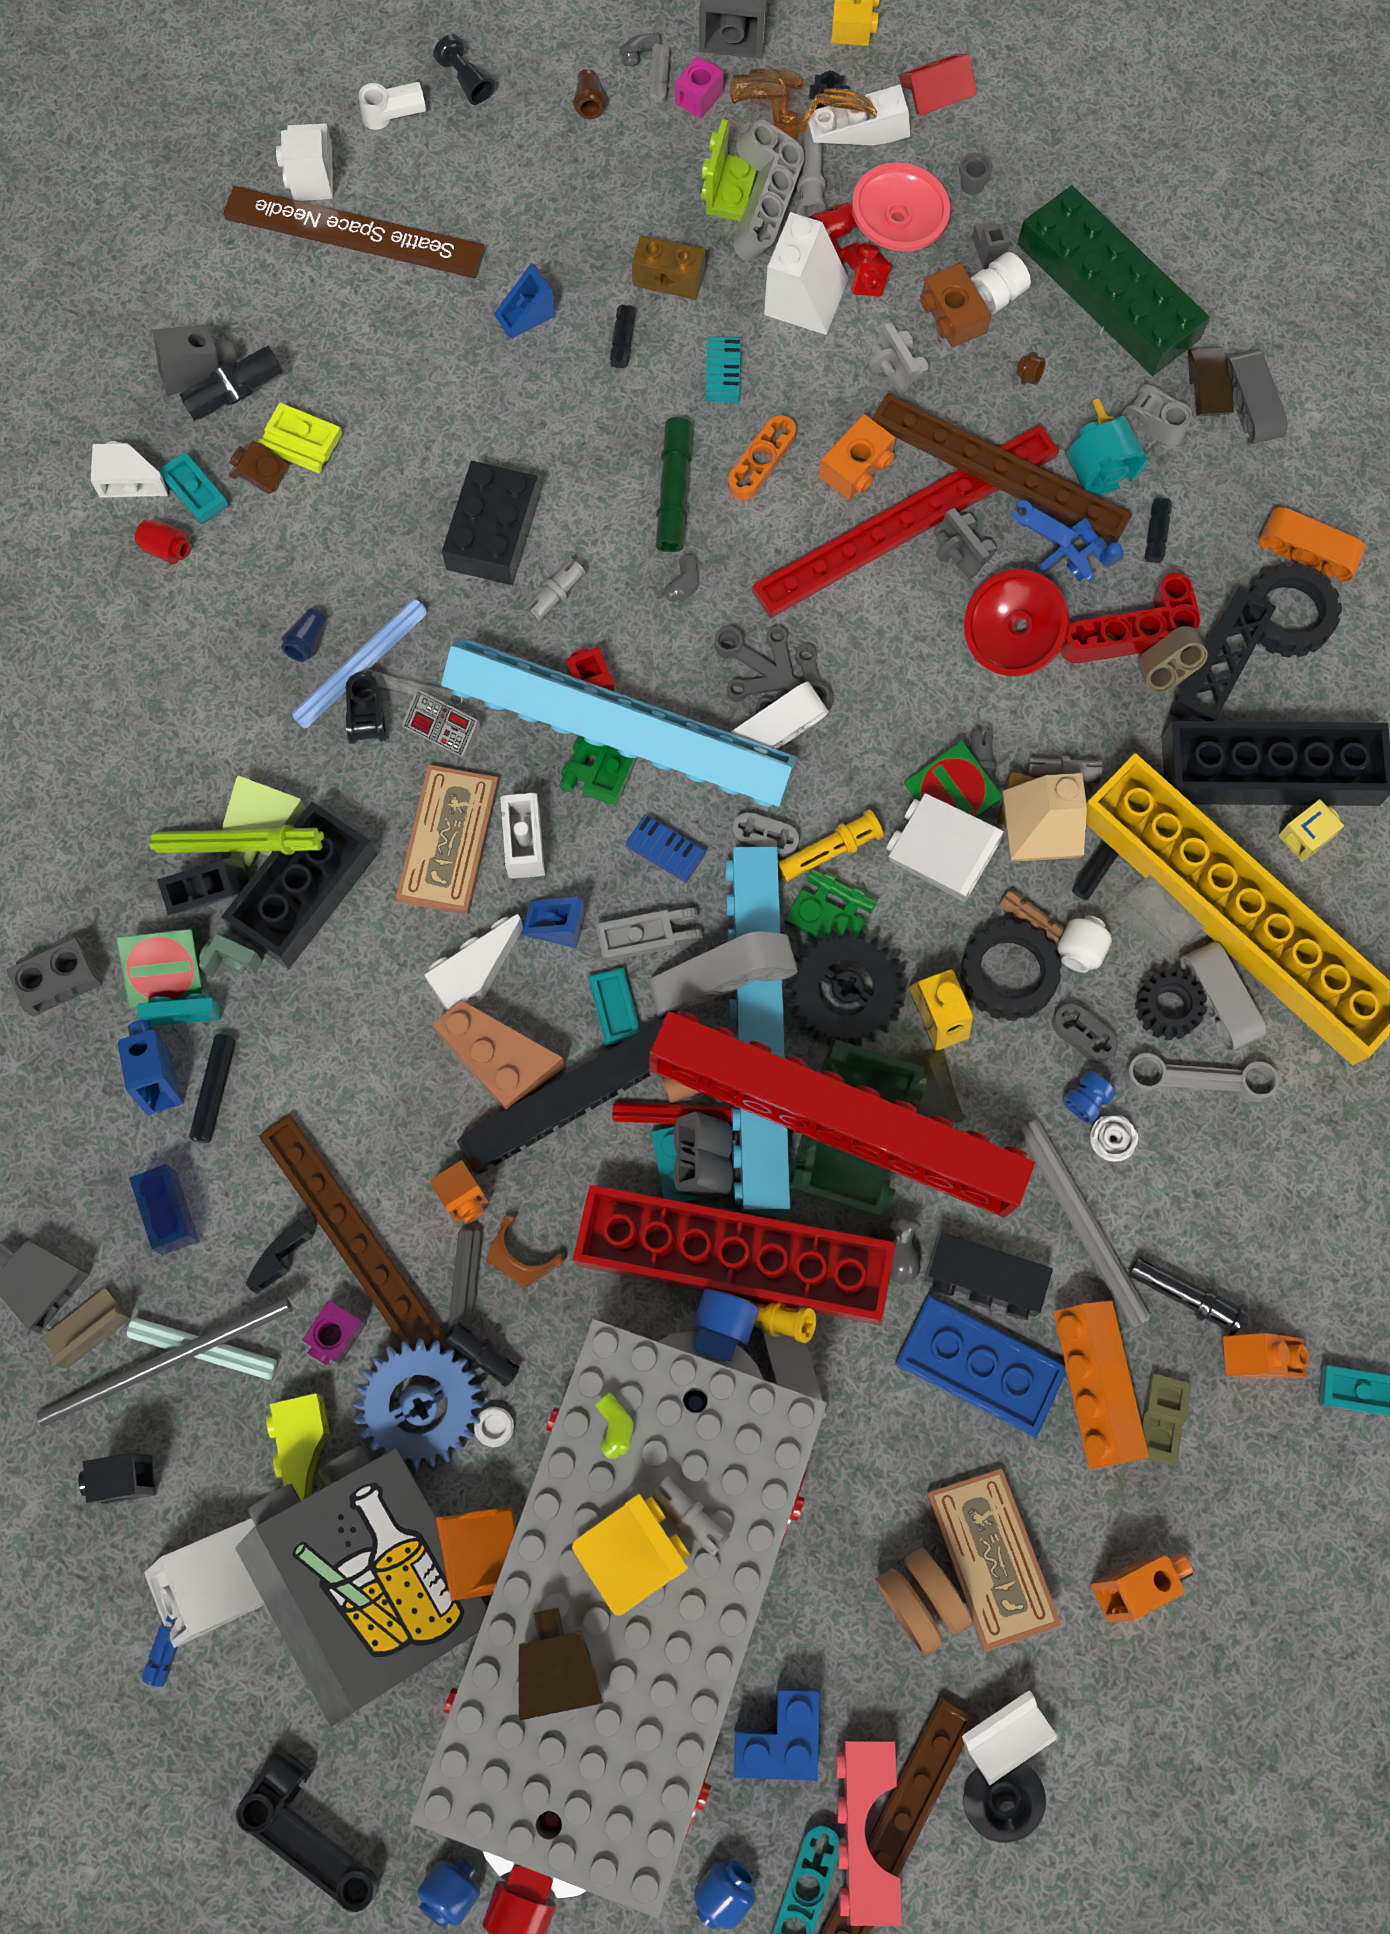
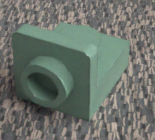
M218 934L215 935L212 942L205 944L199 956L200 969L211 978L214 977L222 961L224 966L240 974H243L245 969L256 974L262 963L261 958L255 951Z

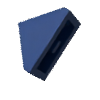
M535 264L528 266L494 312L495 317L511 339L555 317L552 289Z
M568 897L531 901L522 935L577 948L586 915L583 899Z

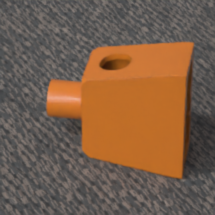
M1182 1553L1171 1558L1166 1554L1156 1555L1139 1560L1091 1583L1090 1586L1107 1622L1133 1621L1183 1595L1184 1587L1181 1581L1193 1576V1569L1189 1560Z

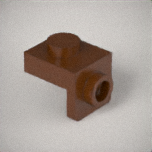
M252 440L245 448L239 446L229 461L233 468L228 476L235 479L240 475L263 492L270 494L276 487L288 463Z

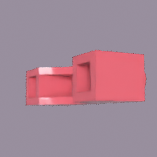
M845 1741L843 1743V1752H836L835 1754L836 1778H843L844 1796H837V1823H845V1842H838V1868L846 1869V1888H839L840 1916H847L848 1926H902L900 1878L886 1872L876 1863L869 1852L865 1839V1822L872 1804L880 1795L897 1787L895 1742Z

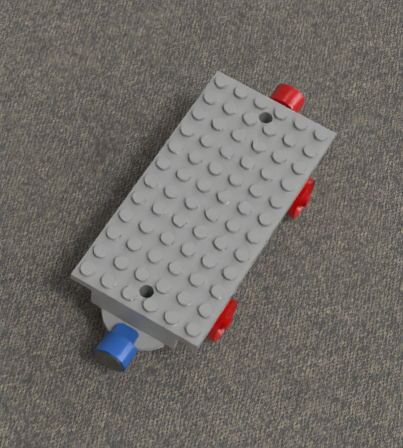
M703 1289L691 1326L699 1330V1332L689 1331L670 1334L658 1342L592 1319L560 1409L554 1407L546 1428L547 1431L551 1432L462 1680L458 1689L452 1687L443 1712L447 1713L448 1717L410 1823L482 1850L488 1863L504 1880L496 1882L482 1922L483 1928L489 1934H547L557 1906L552 1899L577 1896L584 1891L659 1919L684 1839L688 1834L696 1809L704 1810L711 1785L705 1783L712 1760L713 1750L779 1548L784 1540L790 1521H798L805 1498L799 1496L812 1447L827 1405L824 1401L763 1380L758 1365L741 1347L737 1346V1344L748 1345L760 1310L755 1304L743 1298L716 1289ZM609 1392L612 1393L633 1420L631 1447L626 1454L620 1455L617 1459H609L601 1451V1442L606 1439L608 1422L594 1406ZM669 1476L695 1504L699 1501L704 1506L702 1511L723 1531L728 1533L730 1538L722 1546L711 1534H708L720 1546L716 1554L711 1557L709 1552L685 1529L681 1532L676 1527L678 1522L657 1503L666 1517L659 1524L669 1538L677 1534L691 1555L684 1560L688 1569L625 1614L615 1615L573 1552L572 1544L577 1538L623 1507L626 1502L638 1494H641L645 1501L659 1487L672 1499L660 1486L664 1479ZM559 1607L563 1634L579 1630L583 1632L605 1700L602 1704L520 1721L519 1644L537 1639L534 1612Z

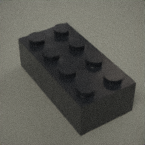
M313 802L309 804L293 827L317 828L318 832L322 831L324 834V839L321 840L322 848L320 850L295 851L291 855L283 854L281 851H272L221 916L233 932L287 969L291 968L377 856L369 839Z

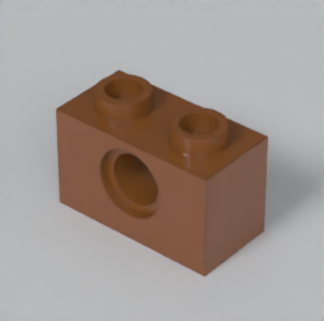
M961 262L925 277L923 290L920 294L922 307L925 312H931L936 320L935 326L939 336L942 339L946 338L951 348L987 334L992 315Z

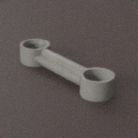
M1144 1053L1136 1056L1128 1064L1125 1071V1079L1128 1086L1140 1094H1149L1160 1086L1233 1091L1239 1092L1248 1101L1262 1102L1272 1096L1279 1087L1277 1071L1265 1062H1253L1243 1070L1167 1065L1158 1056ZM1148 1062L1156 1068L1158 1077L1153 1086L1142 1085L1135 1079L1133 1067L1137 1063ZM1250 1070L1260 1071L1268 1078L1270 1088L1267 1093L1256 1094L1248 1088L1246 1075Z

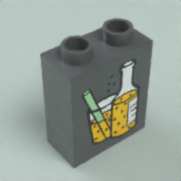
M362 1446L345 1452L318 1471L326 1487L302 1501L292 1484H288L262 1498L247 1510L256 1526L235 1547L331 1727L478 1633L487 1611L481 1597L451 1601L436 1517L397 1448L372 1462L369 1461Z

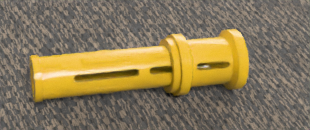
M868 809L864 811L862 817L849 824L841 823L837 825V828L834 829L835 833L778 861V871L784 882H789L791 879L843 852L853 854L857 852V847L874 838L877 840L884 838L882 827L874 813Z
M749 1301L760 1309L754 1326L762 1328L767 1335L777 1337L780 1334L794 1337L797 1342L805 1344L812 1338L816 1326V1315L813 1309L803 1307L797 1310L788 1308L779 1302H771L768 1305Z

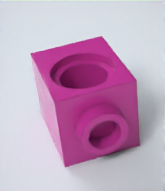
M697 56L675 81V104L701 119L723 93L724 71L720 70L715 64Z

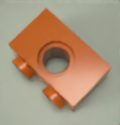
M863 414L820 460L818 477L849 500L857 492L864 493L871 485L874 478L873 475L880 468L884 471L893 461L896 437ZM854 458H862L865 461L859 462L854 460Z

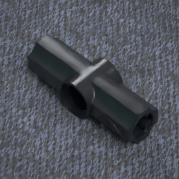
M268 345L239 362L235 360L218 368L210 374L209 378L185 390L179 396L193 420L197 421L224 405L230 406L246 398L254 392L253 389L283 374L284 371Z

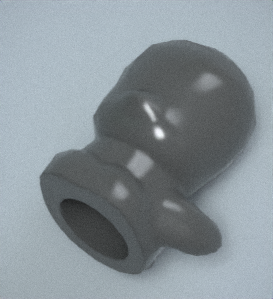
M909 1217L874 1229V1234L878 1239L896 1242L890 1279L897 1283H905L915 1279L921 1269L919 1255L912 1244L915 1231L921 1227L919 1221Z

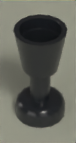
M449 34L444 36L433 50V56L437 63L443 67L453 66L458 72L457 79L470 104L478 105L489 99L495 90L494 80L474 64H467L463 59V42L457 35Z

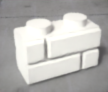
M527 793L500 797L505 865L508 877L515 879L545 875L540 807L537 794Z

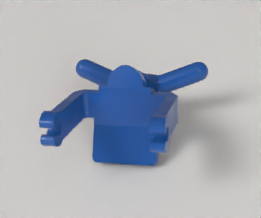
M1025 500L1018 501L1017 503L1022 508V511L1026 513L1025 515H1019L1017 510L1012 511L1013 518L1021 526L1028 527L1060 546L1055 553L1039 565L1044 573L1068 556L1071 562L1066 566L1080 582L1083 578H1086L1091 583L1095 580L1088 560L1091 555L1094 554L1105 567L1114 565L1124 557L1121 545L1117 542H1112L1107 547L1103 538H1099L1091 528L1092 525L1087 518H1084L1070 529L1032 507ZM1079 538H1082L1087 547L1079 553L1073 545Z

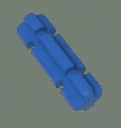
M167 1615L166 1621L170 1622L173 1627L177 1617L171 1619ZM164 1625L159 1626L149 1658L152 1659L151 1664H146L142 1675L143 1682L155 1687H163L169 1674V1670H166L167 1665H172L178 1648H174L170 1640L172 1629H168Z

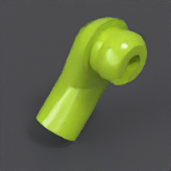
M609 1392L594 1406L608 1422L606 1439L601 1442V1451L607 1458L617 1459L620 1455L626 1454L631 1447L633 1420L612 1393Z

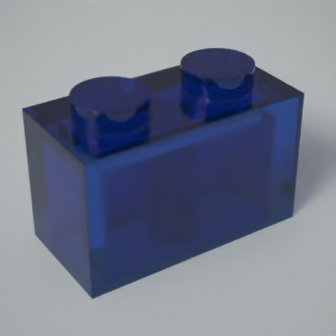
M164 1164L129 1178L153 1251L166 1255L200 1242L177 1171Z

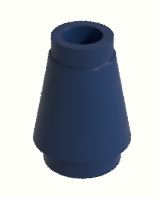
M307 609L306 613L282 636V651L291 659L299 662H305L307 658L312 657L326 621L325 616L316 609Z

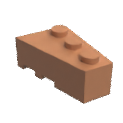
M462 1000L432 1023L441 1040L503 1110L537 1092L565 1068L564 1060L561 1056Z

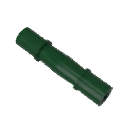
M682 417L669 418L665 422L664 445L661 452V459L664 462L660 483V507L656 511V516L658 517L656 548L662 552H680L683 549L685 520L687 519L685 502L688 488V463L692 458L690 452L692 423Z

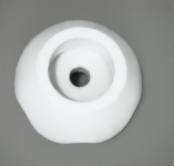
M1103 1116L1095 1122L1090 1133V1142L1095 1153L1104 1160L1111 1162L1122 1161L1133 1154L1138 1142V1133L1128 1119L1123 1116ZM1110 1136H1115L1116 1142H1112Z

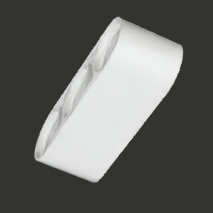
M805 682L730 733L777 750L819 722L829 711L811 684Z

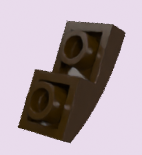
M1223 348L1188 350L1190 385H1195L1196 416L1229 415L1233 413L1232 385Z

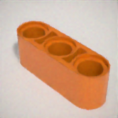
M1282 507L1275 508L1271 512L1259 538V544L1263 549L1268 550V548H1271L1273 553L1296 563L1303 562L1305 567H1313L1319 570V573L1330 578L1336 576V580L1340 582H1349L1353 579L1366 550L1365 544L1360 539L1296 511Z

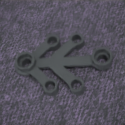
M724 627L716 633L714 647L719 656L723 658L735 657L764 676V678L746 681L742 679L731 680L727 685V696L731 701L741 702L747 695L784 689L790 692L803 684L792 676L786 647L788 635L783 627H771L766 636V642L773 651L775 665L742 645V635L736 628ZM780 634L783 640L775 642L771 639V635ZM730 641L735 647L733 649H725L722 647V644ZM801 645L796 650L795 661L802 667L804 683L809 682L828 711H830L833 705V695L828 687L819 683L815 665L816 650L811 645ZM802 652H809L812 658L810 660H803L799 655ZM734 686H740L744 692L735 695L731 692V689ZM769 697L761 698L756 704V714L761 711L760 707L762 705H770L776 700Z

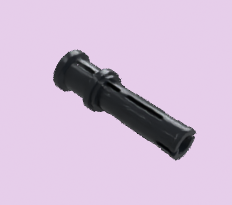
M1141 1255L1135 1260L1128 1277L1193 1310V1314L1198 1320L1203 1321L1207 1319L1224 1328L1228 1336L1236 1334L1248 1310V1307L1244 1304L1238 1306L1219 1296L1216 1289L1207 1287L1204 1290L1169 1270L1152 1263V1261Z

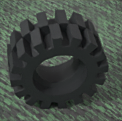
M1171 969L1164 970L1161 974L1157 972L1139 990L1136 996L1138 1000L1135 1002V1009L1139 1011L1136 1017L1138 1021L1143 1020L1145 1023L1143 1028L1146 1031L1149 1029L1154 1031L1152 1036L1159 1038L1162 1035L1165 1036V1040H1172L1174 1037L1181 1039L1190 1034L1204 1019L1203 1015L1206 1014L1208 1007L1204 1006V1003L1207 1001V995H1201L1200 991L1203 989L1201 983L1195 986L1192 983L1195 977L1191 974L1185 978L1182 976L1184 971L1176 970L1174 974L1171 973ZM1166 992L1178 995L1184 1003L1183 1014L1177 1018L1164 1016L1157 1006L1159 995Z

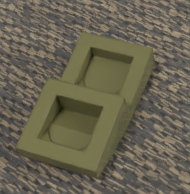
M1154 1373L1151 1375L1141 1420L1149 1458L1146 1460L1174 1466L1178 1463L1182 1425L1187 1421L1192 1383Z

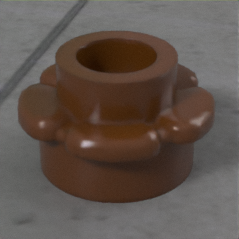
M1030 352L1028 356H1023L1020 359L1016 373L1017 376H1020L1022 385L1026 383L1037 385L1045 370V358L1039 357L1036 352Z

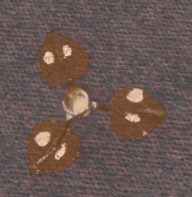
M757 68L750 70L749 75H735L730 82V96L733 104L746 99H772L773 125L796 141L798 133H805L806 125L819 103L830 107L858 110L877 117L876 108L865 95L850 89L826 88L823 94L815 96L800 122L796 112L786 110L787 88L799 89L803 86V78L791 70ZM779 98H780V111H779V106H778V99H779Z

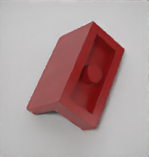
M955 53L898 74L902 88L911 89L916 113L919 115L976 94L969 54Z

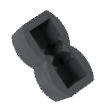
M697 1111L677 1118L674 1128V1146L677 1156L673 1172L677 1191L707 1200L729 1195L733 1181L732 1165L729 1160L732 1149L730 1124Z

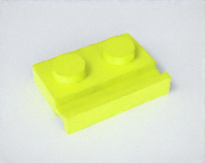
M279 403L264 429L263 437L259 438L257 443L277 457L321 474L322 466L330 458L342 436V431L337 425Z

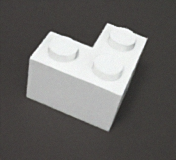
M327 123L287 125V130L281 131V145L276 146L278 166L284 167L283 182L285 189L291 190L293 200L296 201L333 199L332 142Z

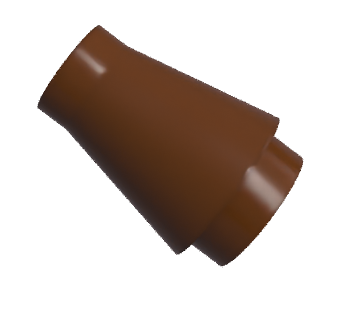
M583 69L577 76L578 82L573 105L581 117L595 119L601 115L606 101L597 81L596 73L591 69Z

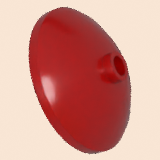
M1023 569L1004 571L986 580L971 597L964 617V635L968 648L974 658L988 670L1010 677L1026 676L1046 667L1061 651L1069 630L1068 606L1058 587L1043 575ZM1022 620H1026V630L1023 632H1018V623Z

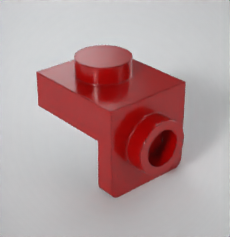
M861 243L859 247L846 246L843 259L855 272L851 286L852 293L863 296H882L891 267L890 263L874 245Z

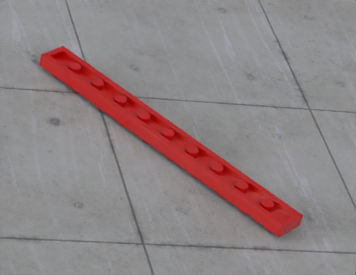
M1041 425L999 447L1038 467L1055 459L1059 453L1058 447ZM959 469L752 585V593L771 619L943 522L946 511L955 508L959 513L1000 489Z

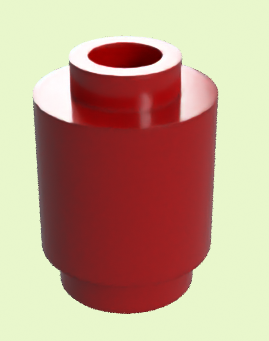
M145 519L136 529L135 543L145 553L171 564H176L179 560H183L189 553L190 543L188 535L180 529L156 519Z

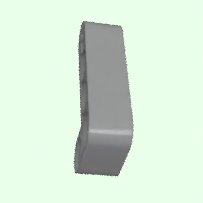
M766 120L756 121L738 139L736 145L740 158L759 171L733 242L736 254L745 261H753L775 241L805 157L802 146L795 139Z
M757 931L741 935L656 975L649 980L657 1016L665 1018L668 1011L672 1013H677L678 1011L687 1012L755 980H783L795 975L798 971L788 935Z

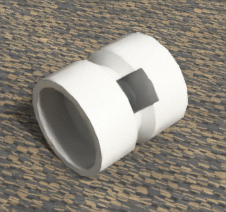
M1005 252L991 262L988 269H982L970 278L991 315H994L1009 304V300L1013 301L1029 289L1031 284L1027 267L1012 252Z

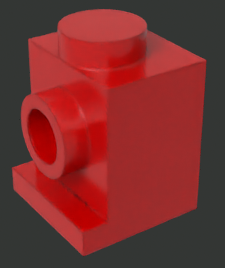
M599 647L591 650L587 648L580 649L574 652L571 657L565 659L569 676L583 680L584 677L592 675L594 677L583 681L615 692L614 682Z

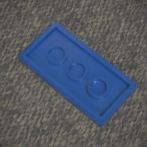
M931 1295L927 1296L894 1364L1033 1438H1037L1066 1375L1065 1364Z

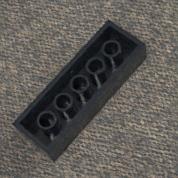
M1171 721L1162 736L1164 779L1192 804L1313 805L1320 799L1328 806H1380L1390 796V737L1388 723Z

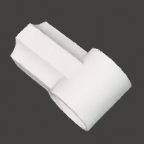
M419 82L387 89L380 84L369 83L364 85L359 91L362 122L369 129H382L388 125L390 119L426 111L423 92Z

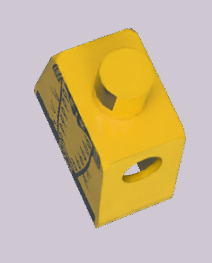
M952 969L918 981L908 987L934 1051L969 1039L973 1016ZM956 1026V1029L948 1031L950 1028Z

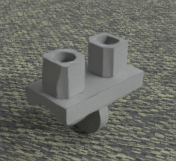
M887 323L883 325L880 337L871 346L874 356L869 362V367L875 374L884 372L890 378L898 394H902L909 390L913 382L924 377L929 369V365L924 357H912L910 350L913 347V338L908 330L897 331L893 323Z

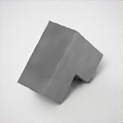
M995 221L974 225L972 238L982 268L988 269L991 262L1007 252L1009 239L1004 225L996 226Z

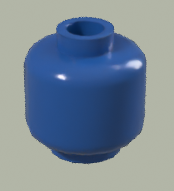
M457 1858L454 1864L447 1860H439L418 1889V1897L421 1900L418 1908L443 1929L448 1924L460 1925L480 1896L479 1886L474 1881L478 1873L460 1858Z
M729 1861L728 1863L716 1862L708 1870L694 1889V1900L698 1907L697 1915L706 1926L712 1929H716L717 1926L722 1929H733L740 1923L756 1901L755 1880L750 1872L736 1861Z

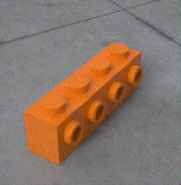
M1113 1301L1085 1303L1053 1311L1056 1331L1064 1356L1065 1371L1069 1378L1074 1410L1078 1418L1083 1440V1450L1089 1469L1148 1459L1149 1454Z

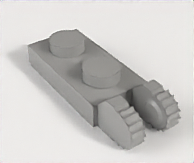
M694 908L671 912L663 910L596 924L603 963L700 942L703 939L701 930L693 929L673 933L671 924L689 923L698 919L697 910Z

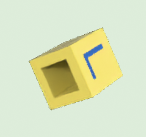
M1319 799L1287 824L1278 836L1303 862L1333 839L1342 830L1344 825L1341 823L1337 812L1333 808L1326 806Z

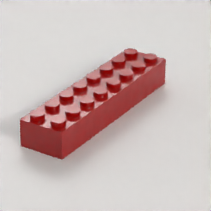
M589 1184L572 1261L583 1268L703 1291V1289H716L746 1300L766 1304L779 1302L788 1308L797 1310L807 1307L813 1309L817 1314L882 1326L896 1242Z

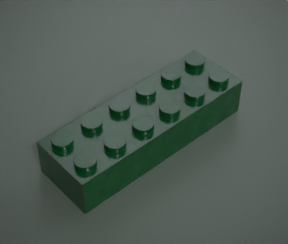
M1073 185L1069 186L1023 221L1017 245L1152 377L1201 340L1210 316Z

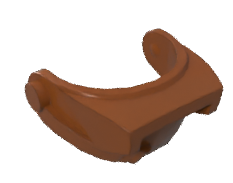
M512 1214L510 1216L506 1215L500 1223L501 1227L489 1250L487 1263L495 1266L524 1290L550 1273L555 1266L560 1268L566 1260L565 1253L560 1251L550 1262L538 1266H527L516 1261L508 1253L504 1243V1235L513 1225L516 1217Z

